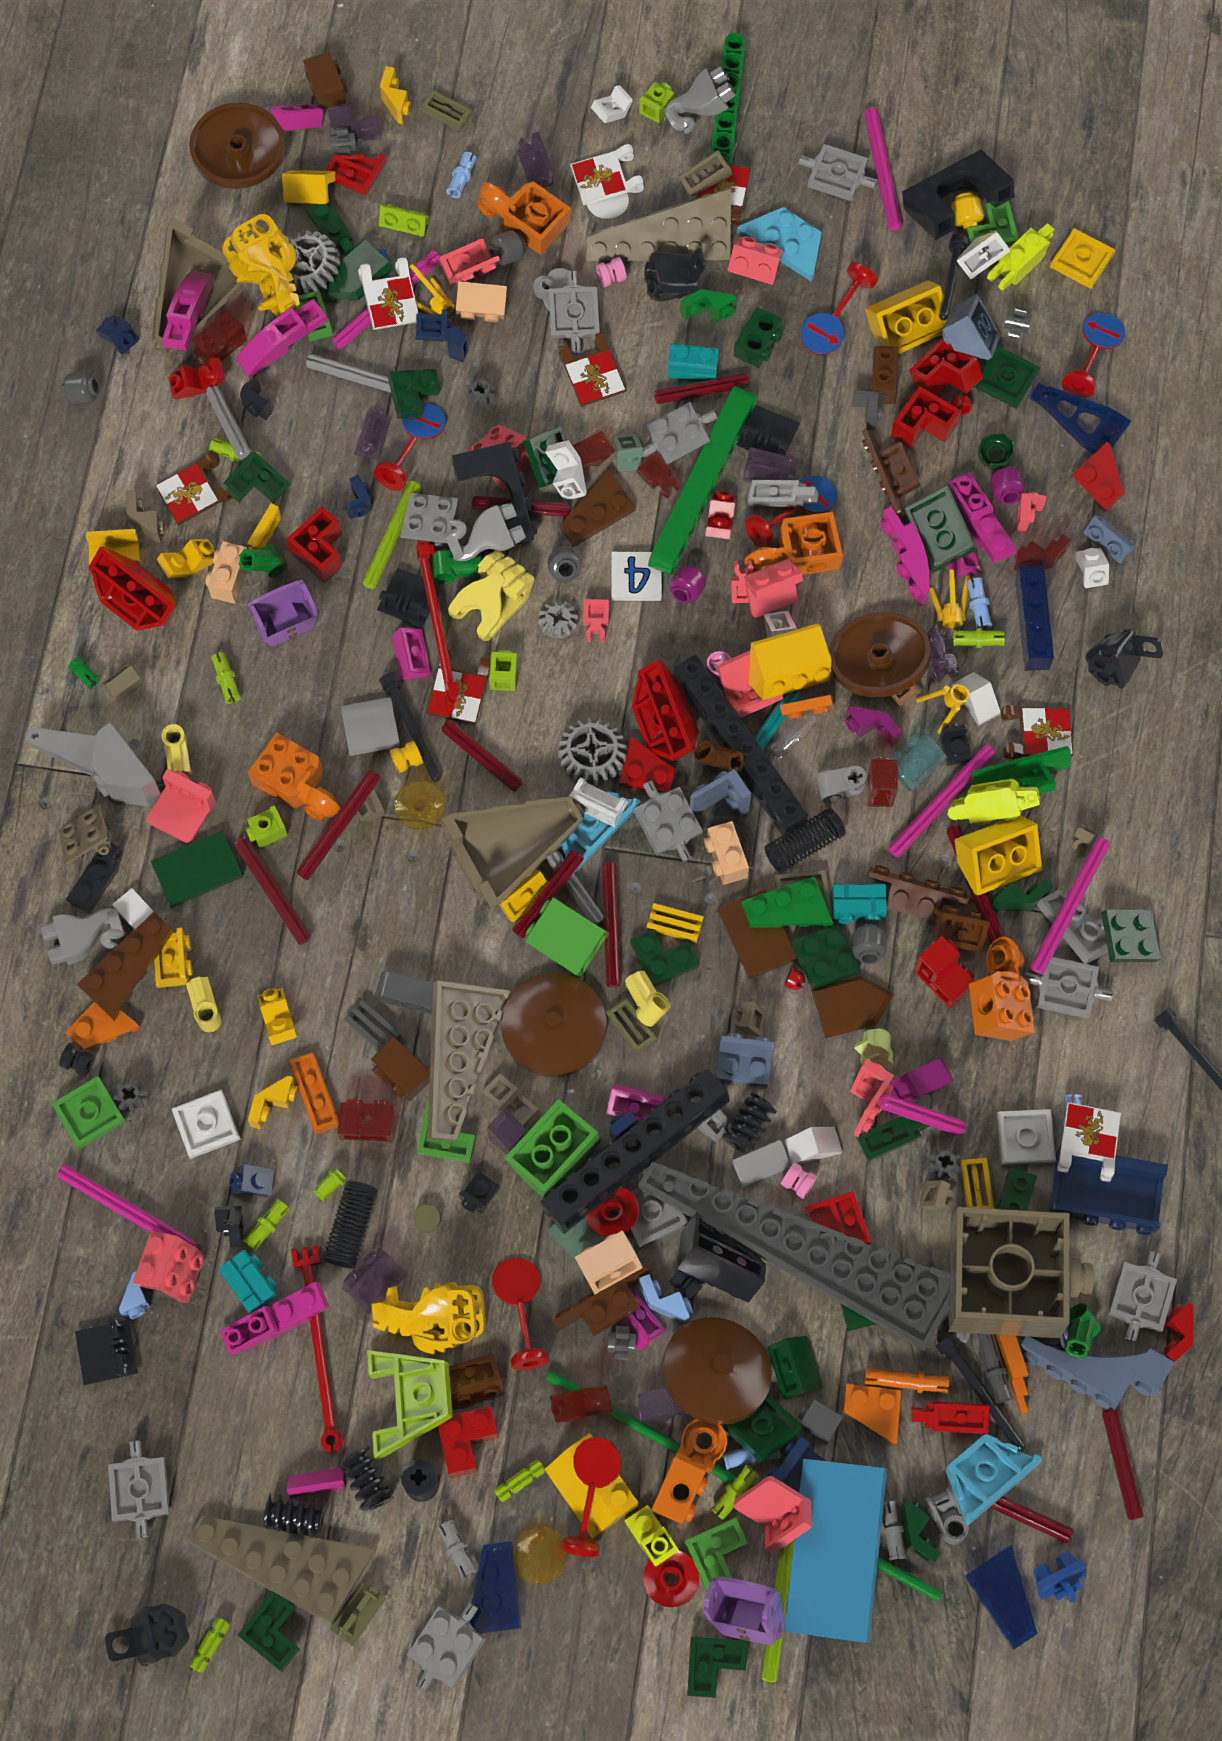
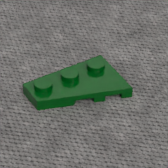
M815 876L741 901V906L750 928H771L789 925H799V927H809V925L833 926L832 918Z

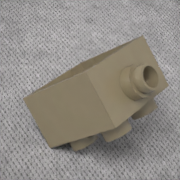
M957 1207L951 1222L949 1332L1060 1338L1069 1325V1297L1078 1298L1080 1293L1082 1295L1092 1294L1094 1285L1093 1264L1084 1262L1081 1264L1080 1259L1069 1258V1213Z

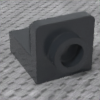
M950 724L941 731L939 740L947 766L969 762L973 758L966 735L968 730L966 724Z
M477 1171L465 1190L460 1191L459 1198L462 1201L460 1204L471 1213H474L476 1210L482 1214L499 1191L500 1186Z
M242 1206L215 1207L216 1231L224 1232L225 1237L229 1236L230 1247H241L244 1232Z

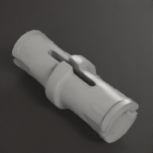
M896 1500L889 1501L888 1506L887 1502H884L882 1515L885 1530L883 1536H886L890 1561L897 1560L898 1557L899 1559L907 1558L902 1537L904 1528L899 1522Z
M449 1520L438 1526L437 1529L448 1549L446 1553L455 1563L461 1579H466L474 1575L473 1573H477L478 1570L467 1550L468 1545L460 1537L454 1521Z

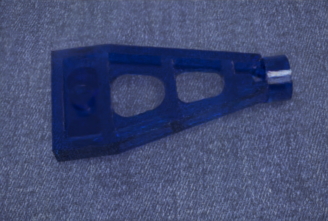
M1041 382L1030 396L1032 401L1041 405L1084 449L1092 454H1095L1106 442L1113 449L1131 424L1130 419L1110 407L1051 386L1048 387ZM1060 401H1066L1077 407L1072 417H1066L1057 409ZM1082 413H1089L1100 419L1101 422L1093 433L1085 432L1078 425L1077 419Z

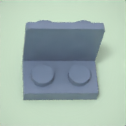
M735 769L728 773L724 771L718 774L712 783L708 785L702 784L692 791L690 808L694 815L727 797L726 802L732 811L736 810L741 817L750 810L751 792Z
M733 1033L721 1036L716 1078L722 1082L768 1087L774 1042H769V1039L764 1037H754L753 1040L744 1039L741 1035Z

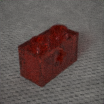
M227 311L194 336L191 342L195 355L205 364L212 357L219 358L221 361L246 343L247 338L244 326Z
M884 756L871 759L867 775V807H893L898 791L897 760Z
M348 1099L347 1102H340L339 1139L393 1142L395 1124L394 1104H389L390 1102L385 1100H375L373 1104L363 1103L359 1099ZM366 1115H370L371 1119L368 1121V1124L363 1123V1120H365Z

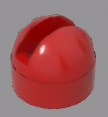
M957 395L953 399L952 405L961 410L960 416L967 415L972 411V403L968 396Z
M792 968L785 980L784 987L795 991L802 989L803 986L799 982H806L805 975L801 971Z

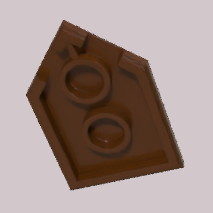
M863 976L827 984L814 990L811 988L825 1038L876 1026L894 995L892 992Z

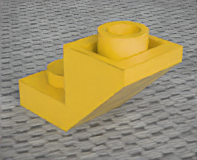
M386 66L380 83L381 99L399 124H403L405 115L409 116L411 101H408L407 91L398 89L399 78H396L395 68Z
M208 539L189 540L181 552L161 553L157 561L168 579L187 578L214 564L213 559L216 551Z
M271 988L257 995L271 1046L297 1038L283 988Z
M286 1076L254 1096L248 1117V1122L252 1128L261 1129L263 1122L267 1123L271 1110L268 1104L289 1109L290 1102H295L298 1086H295L296 1083L293 1077Z

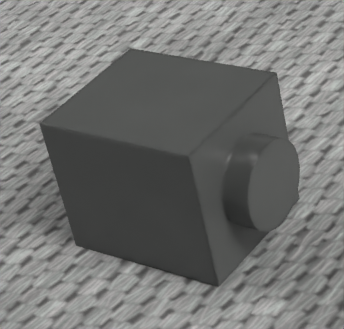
M815 1399L811 1406L805 1403L798 1415V1418L802 1420L800 1423L803 1430L826 1445L843 1418Z

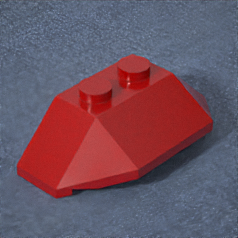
M100 546L88 567L90 574L93 576L99 601L136 631L164 626L177 606L171 589L136 561Z
M657 659L638 671V681L634 690L632 709L646 747L654 754L675 761L695 750L699 730L682 685L662 660Z

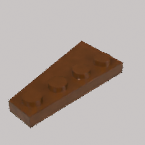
M153 912L77 983L78 987L115 1022L120 1014V1009L125 1002H128L139 980L144 978L147 968L157 958L174 931L163 919Z

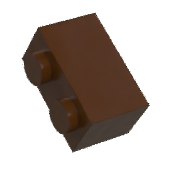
M330 52L304 59L305 74L317 106L325 110L345 104V93H348L347 85L344 79L340 80L339 74H341L338 61H333Z
M394 1037L371 1058L373 1073L382 1081L386 1078L392 1084L391 1090L400 1099L405 1097L411 1101L430 1083V1071Z

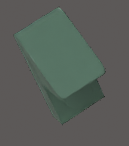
M637 434L612 437L618 471L624 472L641 469L643 449Z

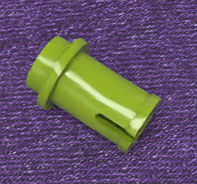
M336 1168L332 1171L328 1170L329 1174L312 1190L323 1202L340 1185L343 1186V1182L346 1180V1177Z

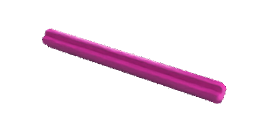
M870 107L864 110L865 122L888 229L896 232L902 228L878 111L874 107Z
M432 250L415 266L425 276L440 263L438 259L440 255ZM410 269L409 276L413 287L420 279ZM368 307L332 338V343L338 349H343L371 324Z
M988 744L984 745L889 846L888 852L895 858H899L972 780L971 772L983 768L994 757L995 750Z
M1098 837L1094 842L1031 964V969L1039 974L1045 972L1109 848L1110 842L1107 839Z
M64 1164L57 1173L59 1179L149 1232L154 1231L178 1236L197 1248L198 1244L196 1241L68 1165Z

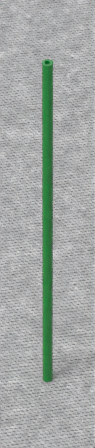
M549 1371L545 1380L675 1454L679 1451L681 1446L679 1442L554 1371ZM716 1463L711 1472L712 1475L726 1483L732 1484L737 1478V1475ZM878 1556L877 1568L937 1603L939 1602L943 1592Z

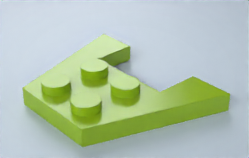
M367 1350L370 1378L377 1379L394 1375L397 1426L372 1432L374 1458L380 1460L453 1417L449 1363L439 1359Z

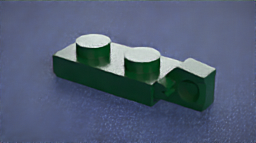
M330 202L314 204L306 208L307 215L320 234L328 236L336 245V249L339 248L344 256L352 250L353 246L350 241L353 239L351 233Z
M900 1116L869 1130L867 1133L860 1134L856 1139L867 1162L916 1141V1139L922 1137L920 1131L930 1126Z

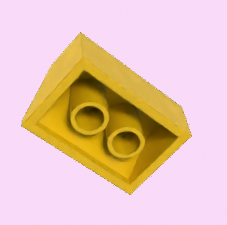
M927 280L866 307L865 312L870 329L880 346L898 347V354L942 335V329L946 320L942 321L939 319L943 298L941 286Z
M818 623L751 643L749 685L762 700L830 681L831 657L821 626Z
M1018 816L1014 820L996 823L955 839L957 863L974 894L977 896L1042 871L1037 823L1023 816Z
M590 1433L566 1449L545 1468L546 1473L580 1522H582L588 1485L584 1484L577 1477L573 1467V1456L576 1448L584 1440L592 1437ZM620 1475L611 1485L595 1488L587 1529L592 1539L638 1507V1501Z

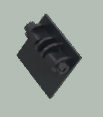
M755 405L746 426L743 425L741 428V436L736 446L782 463L800 426V422Z
M397 568L387 590H382L379 599L381 602L377 611L423 628L430 614L424 578ZM435 583L438 597L443 585Z
M112 1319L106 1325L75 1331L84 1385L138 1374L129 1319L124 1321Z

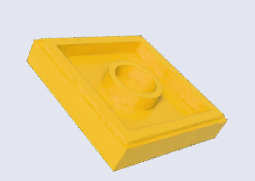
M1073 228L1052 260L1050 268L1092 289L1116 250Z

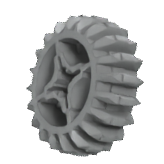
M307 230L305 236L298 232V238L290 237L289 243L294 245L296 251L295 265L289 272L293 277L291 283L295 284V292L301 295L303 292L305 294L311 293L312 290L318 292L320 287L327 289L326 283L328 281L334 282L332 275L339 274L336 267L341 265L338 259L340 254L336 249V245L328 236H325V234L321 235L317 231L312 234ZM306 259H307V260L309 261V263L311 264V267H309V265H308L307 262L305 261Z
M588 718L587 724L584 725L578 720L577 728L570 725L568 727L569 733L563 732V741H560L558 744V748L561 749L558 751V758L562 759L560 766L566 768L567 776L574 774L573 779L575 782L581 777L587 783L588 780H593V784L596 786L598 779H602L606 783L608 782L607 775L615 778L616 770L621 771L623 769L621 762L626 761L624 753L627 751V746L622 744L624 742L623 735L618 736L619 729L617 727L611 729L609 721L603 726L601 725L600 718L596 720V723H592V720ZM587 737V740L583 744L577 745V747H574V745L579 740ZM596 737H600L606 740L607 742H600L596 739ZM590 744H592L595 750L594 760L592 759V754L589 753ZM611 756L605 764L598 766L599 761ZM575 759L586 762L589 767L578 763Z

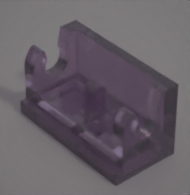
M539 132L532 133V141L529 143H525L524 138H521L517 154L528 183L534 181L542 188L554 185L553 168Z
M750 447L743 481L751 483L752 480H794L798 459Z

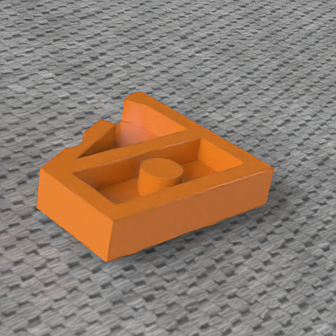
M826 695L780 705L783 716L788 715L789 719L803 717V712L813 710L814 714L828 712V707L835 705L833 696Z
M93 1002L65 1033L82 1049L92 1050L101 1043H109L118 1039L117 1037L130 1031L136 1032L140 1029V1026L122 1010L119 1011L120 1014L114 1022Z
M846 1384L843 1413L863 1424L871 1432L874 1431L891 1445H896L901 1390Z

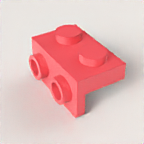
M739 237L733 246L727 271L773 285L784 250L779 249L774 244L758 243L751 237Z

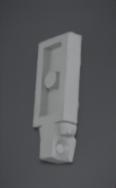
M752 480L748 504L749 506L797 507L803 506L804 503H817L819 493L816 487H807L806 484L800 483L799 480Z

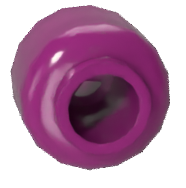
M1011 467L1000 468L990 478L993 497L999 503L1006 505L1014 504L1025 491L1021 474L1017 469Z
M692 566L679 568L669 584L672 596L681 603L696 601L706 586V579L703 573L698 568Z

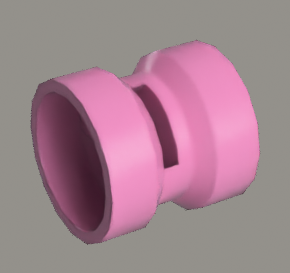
M619 257L612 259L610 263L596 265L597 276L603 288L611 286L612 282L627 280L623 262Z
M722 651L712 653L707 660L706 669L716 684H721L718 666L731 659L727 653Z
M794 1162L780 1185L786 1189H793L796 1191L797 1196L804 1199L818 1177L811 1172L806 1173L802 1170L801 1165Z

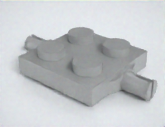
M823 144L820 153L815 159L801 155L798 165L811 168L807 187L849 201L853 200L856 190L861 185L875 189L878 180L864 176L868 158Z
M568 271L567 286L549 289L551 339H571V353L575 354L576 344L578 354L581 353L580 339L595 337V334L600 333L597 287L577 285V271H573V280L571 271Z
M689 402L650 423L647 427L652 435L653 443L642 448L643 457L646 458L658 452L663 456L668 465L710 442L705 425L718 419L715 411L712 409L710 412L700 416Z
M653 780L645 783L643 787L650 799L646 803L635 807L633 812L656 856L667 850L677 849L683 863L692 859L693 857L686 844L689 840L701 835L703 831L680 787L667 793L659 794Z
M1052 957L1045 972L1041 975L1027 972L1024 974V979L1028 984L1038 985L1039 998L1037 1008L1089 1019L1091 1015L1092 1004L1096 998L1111 1002L1114 991L1098 988V966L1085 965L1084 963Z
M1149 1251L1146 1266H1136L1128 1262L1122 1264L1108 1315L1122 1319L1129 1324L1125 1340L1129 1341L1131 1339L1130 1342L1136 1343L1140 1328H1148L1160 1333L1163 1331L1177 1279L1166 1276L1157 1270L1161 1254H1155L1154 1251Z
M141 1441L129 1442L131 1459L122 1463L108 1464L111 1514L113 1522L127 1520L136 1522V1539H141L142 1537H148L147 1520L157 1516L170 1515L166 1460L164 1457L152 1459L142 1457Z
M468 1602L460 1616L453 1615L442 1606H438L408 1652L407 1656L417 1662L422 1670L425 1671L415 1685L422 1692H426L434 1678L440 1679L451 1688H455L485 1642L486 1638L476 1632L469 1623L479 1609L471 1602Z

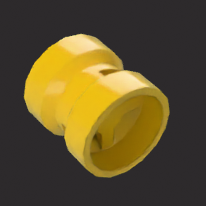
M414 741L406 743L405 747L401 749L394 748L390 750V755L399 774L407 771L408 767L412 765L419 766L423 764L422 757Z

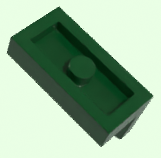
M807 1336L785 1338L767 1346L783 1400L793 1398L805 1392L823 1389Z

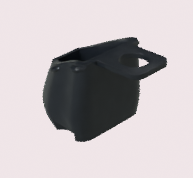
M698 248L692 257L688 254L662 251L651 253L650 262H646L644 281L647 284V294L650 299L663 302L681 299L689 292L694 293L698 288L697 280L705 269L702 249ZM697 257H699L700 259V267L698 270L696 268Z
M1125 629L1123 632L1107 634L1103 640L1088 650L1085 659L1088 662L1089 673L1105 686L1110 684L1116 685L1123 689L1135 672L1141 656L1160 659L1163 656L1161 641L1158 638L1136 635L1133 629ZM1143 643H1152L1156 647V651H1147L1143 647Z
M167 1604L141 1607L131 1618V1628L106 1634L105 1644L109 1660L115 1662L137 1657L138 1662L142 1666H148L162 1659L176 1656L190 1638L185 1625V1614ZM124 1637L127 1639L129 1647L125 1653L119 1654L114 1651L112 1644L115 1638Z

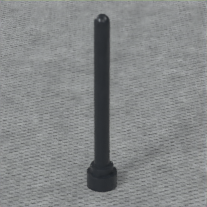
M963 234L953 235L949 243L952 257L939 311V319L942 321L947 320L959 270L957 259L969 246V239Z
M397 672L387 673L379 679L383 690L391 694L408 732L420 752L431 780L438 782L441 775L400 691L402 681Z
M1170 1007L1154 1019V1022L1160 1029L1163 1027L1174 1035L1222 1091V1075L1177 1024L1176 1013Z
M951 1334L935 1347L941 1355L945 1354L947 1358H951L981 1402L989 1404V1413L1011 1444L1019 1447V1452L1025 1449L1024 1441L959 1352L960 1347L958 1346L960 1342L954 1334Z

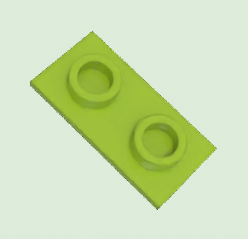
M392 204L380 205L379 226L422 237L425 236V227L430 220V216L426 215V212L405 211V209L392 206Z

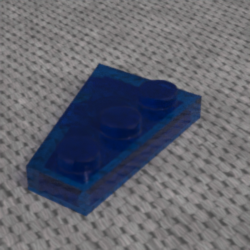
M513 1542L483 1545L476 1576L477 1582L474 1597L471 1600V1603L479 1609L469 1623L479 1634L522 1629Z
M1010 1545L964 1577L1011 1649L1014 1650L1037 1635V1630L1028 1599L1025 1595L1021 1574L1016 1564L1013 1546Z

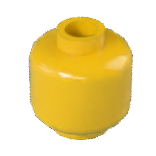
M963 193L955 197V201L951 204V209L955 214V225L963 227L964 230H967V227L978 226V223L984 219L981 199L978 196H974L973 193Z

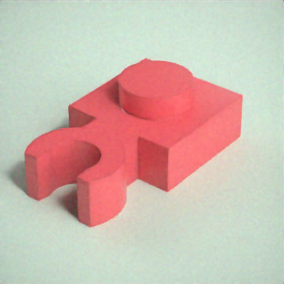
M738 560L734 562V571L737 576H731L732 603H749L744 576L753 573L752 560H748V567L745 569L739 568Z
M584 599L583 626H590L586 631V641L591 642V635L597 633L600 635V643H604L605 631L602 627H608L609 600Z

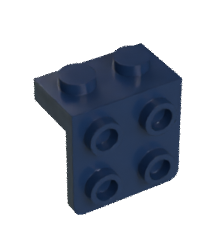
M800 1437L797 1443L791 1440L782 1453L786 1458L781 1466L775 1463L766 1477L772 1476L800 1493L803 1459L826 1460L808 1448L810 1443Z

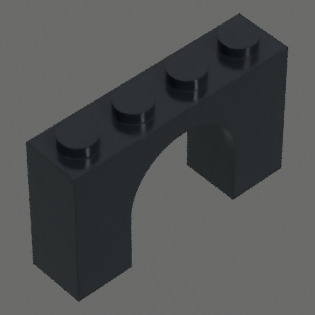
M980 149L902 191L903 208L928 234L937 240L955 230L954 211L941 200L946 194L961 189L972 190L982 195L996 208L1015 198L1014 179Z
M506 442L452 455L451 461L457 482L482 476H492L505 483L511 493L512 505L517 516L504 522L508 530L521 525L526 538L514 544V546L533 541L534 535L537 534L535 521L529 519L528 511L531 510L528 495H523L521 486H525V480L522 471H517L515 462L519 461L516 447H511V443ZM485 549L479 554L494 551V549Z

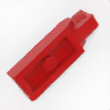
M926 1402V1408L911 1407L912 1422H925V1428L932 1429L933 1431L988 1434L990 1406L989 1404Z

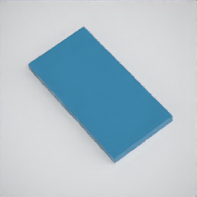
M803 1459L800 1494L811 1500L812 1528L794 1540L785 1632L870 1643L887 1476L886 1468Z

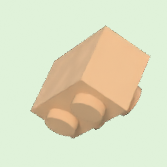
M458 281L456 315H461L460 318L465 320H475V317H484V321L499 322V319H504L507 286Z
M223 541L220 550H216L213 559L214 568L208 572L206 577V586H208L211 598L233 604L236 603L246 571H243L239 566V554L244 549H247V547Z
M730 821L708 828L707 838H704L707 852L712 853L714 859L712 862L715 875L720 876L722 884L726 885L747 878L749 866L733 822Z
M623 1230L617 1234L609 1235L603 1242L594 1247L584 1249L575 1257L594 1294L643 1268Z

